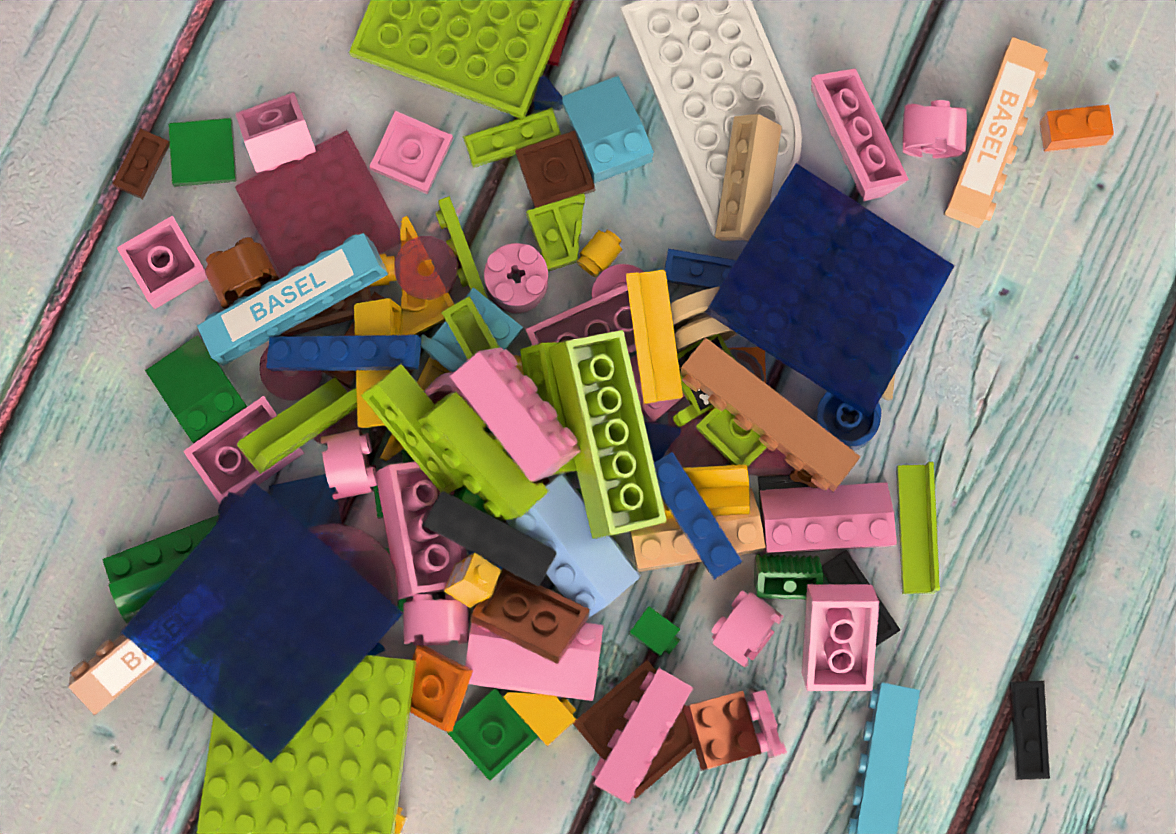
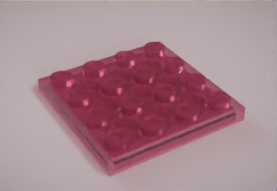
M348 130L314 146L316 152L306 155L302 160L294 159L280 164L274 170H266L235 186L282 278L288 275V272L294 267L304 266L312 262L321 252L339 247L348 237L364 233L374 243L379 254L401 244L400 229Z

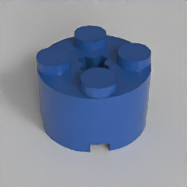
M842 383L832 387L824 394L816 406L813 420L850 449L856 451L864 447L876 434L880 426L882 411L878 399L870 390L852 383ZM843 411L846 415H853L854 418L850 424L848 421L843 422L841 420Z

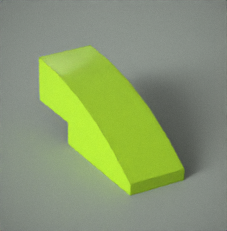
M470 296L441 312L468 360L479 351L500 348Z

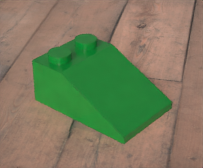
M199 335L145 370L193 444L248 407L217 361L211 358L206 345Z

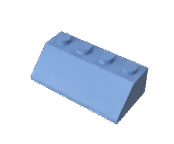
M562 473L545 485L549 492L522 517L509 519L506 522L509 526L557 552L546 574L563 597L590 609L588 617L590 618L609 605L642 575L612 536L592 539L583 497L567 476Z

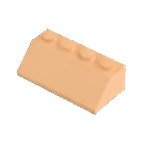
M750 488V514L714 516L738 555L763 552L766 548L760 513L753 490ZM669 518L665 523L629 531L635 567L639 572L702 562L675 518Z

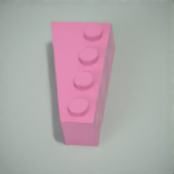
M658 668L655 674L650 671L640 687V689L645 691L639 703L634 700L632 701L624 715V718L629 720L623 732L616 729L607 745L613 750L607 760L599 759L591 774L596 777L594 785L627 804L633 798L634 791L643 780L653 757L659 751L669 729L674 724L693 689L692 686Z

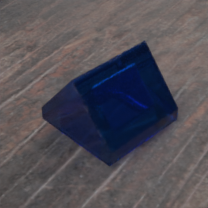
M542 75L538 82L534 109L547 110L552 108L553 111H559L563 108V97L549 79Z

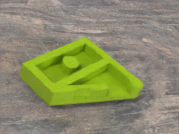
M584 193L526 212L537 248L546 262L548 272L577 262L585 203Z

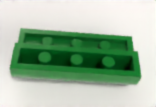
M225 513L102 559L110 582L108 584L110 592L126 624L133 619L139 620L147 614L146 609L159 598L162 600L166 599L173 593L171 589L177 582L185 577L188 580L198 573L197 567L209 557L215 559L218 555L222 554L243 579L249 578Z

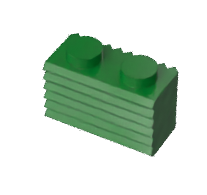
M766 554L755 556L754 587L756 596L761 599L806 600L807 585H823L824 575L820 558L817 555L815 557L811 555L808 557L805 555L801 557L789 555L787 557L785 554L782 557L778 554L775 557L772 554L770 556Z

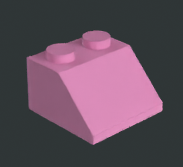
M294 92L235 113L256 173L274 170L280 164L291 160H302L309 154L316 152Z

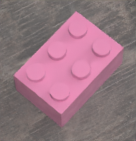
M264 396L183 451L216 500L224 508H227L304 454L302 449L298 448L260 474L237 446L239 440L277 416Z
M807 585L802 676L807 691H872L879 601L873 585Z

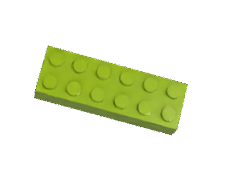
M623 330L569 340L549 347L566 425L578 440L576 445L581 450L574 456L592 539L667 522Z

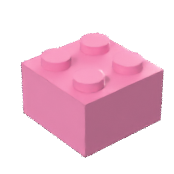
M173 216L117 247L146 299L154 309L207 279L205 268Z

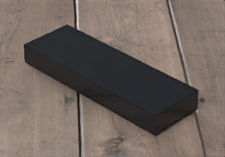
M847 550L822 565L823 575L830 585H870ZM878 596L879 607L875 647L900 631V628Z
M1044 681L1010 682L1015 780L1050 779Z

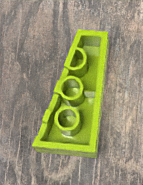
M457 392L446 395L418 419V422L422 425L421 431L430 442L436 443L443 451L442 457L445 462L453 469L457 468L464 477V485L473 494L478 493L485 502L483 505L485 511L490 516L500 521L522 517L549 492L542 482L536 486L529 480L516 461L508 457L506 454L507 450L493 433L487 434L483 430L486 427V423Z

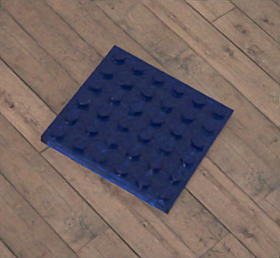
M796 163L719 287L705 313L869 417L875 410L955 265Z
M254 482L124 627L121 633L268 761L272 762L404 613Z

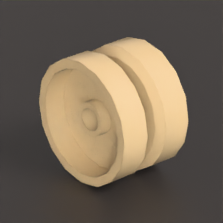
M726 287L706 289L670 303L673 328L678 329L674 333L677 354L705 337L719 333L723 341H726L742 331L738 316L735 313L726 312L733 304Z

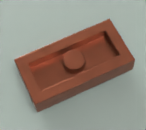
M140 128L112 183L113 186L143 200L170 146L169 141Z

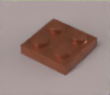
M575 130L515 150L535 208L582 193L586 195L595 191V186Z
M744 691L683 707L701 771L761 754Z

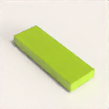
M550 108L525 116V119L519 118L464 136L463 140L472 166L476 168L516 155L515 150L559 136L561 132L553 109Z

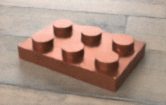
M503 568L498 576L491 597L478 604L471 614V622L555 664H559L587 621L590 609L541 585L537 586Z

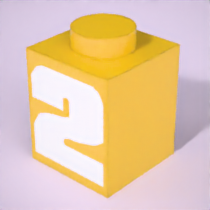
M473 553L454 565L444 591L471 608L491 597L501 569L478 554Z

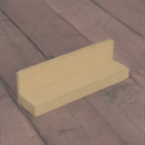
M760 114L734 116L715 238L721 241L744 240L756 246H763L781 125Z

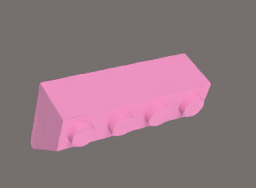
M856 68L819 74L812 77L811 91L816 99L817 106L827 122L830 133L836 141L843 156V161L847 165L863 201L884 197L907 182L909 179Z
M416 462L388 465L376 471L375 474L398 599L411 598L413 595L443 592L454 565L467 558L466 548L423 526L421 520L427 509H432L440 491Z
M887 482L839 485L834 492L830 489L824 491L819 487L760 490L761 523L766 545L763 554L891 547L897 545L894 509Z
M471 623L465 667L473 670L469 684L593 701L604 625L585 623L559 664H555L493 632Z

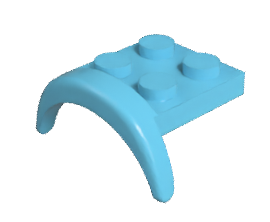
M473 287L465 298L471 297L500 348L507 350L524 328ZM446 321L432 339H429L424 334L420 337L422 338L421 347L448 371L455 372L468 361Z

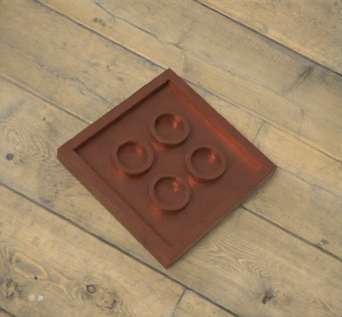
M648 660L573 722L577 730L604 760L608 759L613 750L607 745L616 729L623 732L629 721L624 718V715L633 700L639 703L645 691L640 689L647 674L649 671L654 674L657 672ZM683 707L674 724L669 729L659 751L653 757L643 780L634 791L633 797L635 799L695 749Z

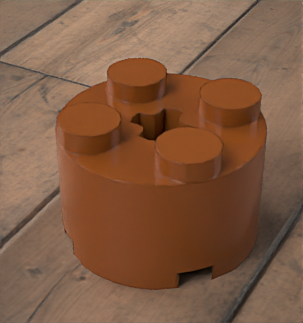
M245 237L239 240L234 247L224 252H213L206 258L208 265L205 269V275L224 309L229 308L228 304H233L237 299L251 296L260 291L264 284L279 280L263 246L260 243L254 242L251 237Z

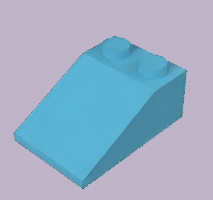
M619 76L560 97L572 130H575L594 184L652 162L654 151Z

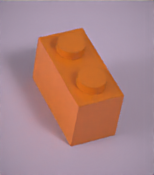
M1109 104L1047 111L1040 120L1044 152L1106 145L1114 135Z

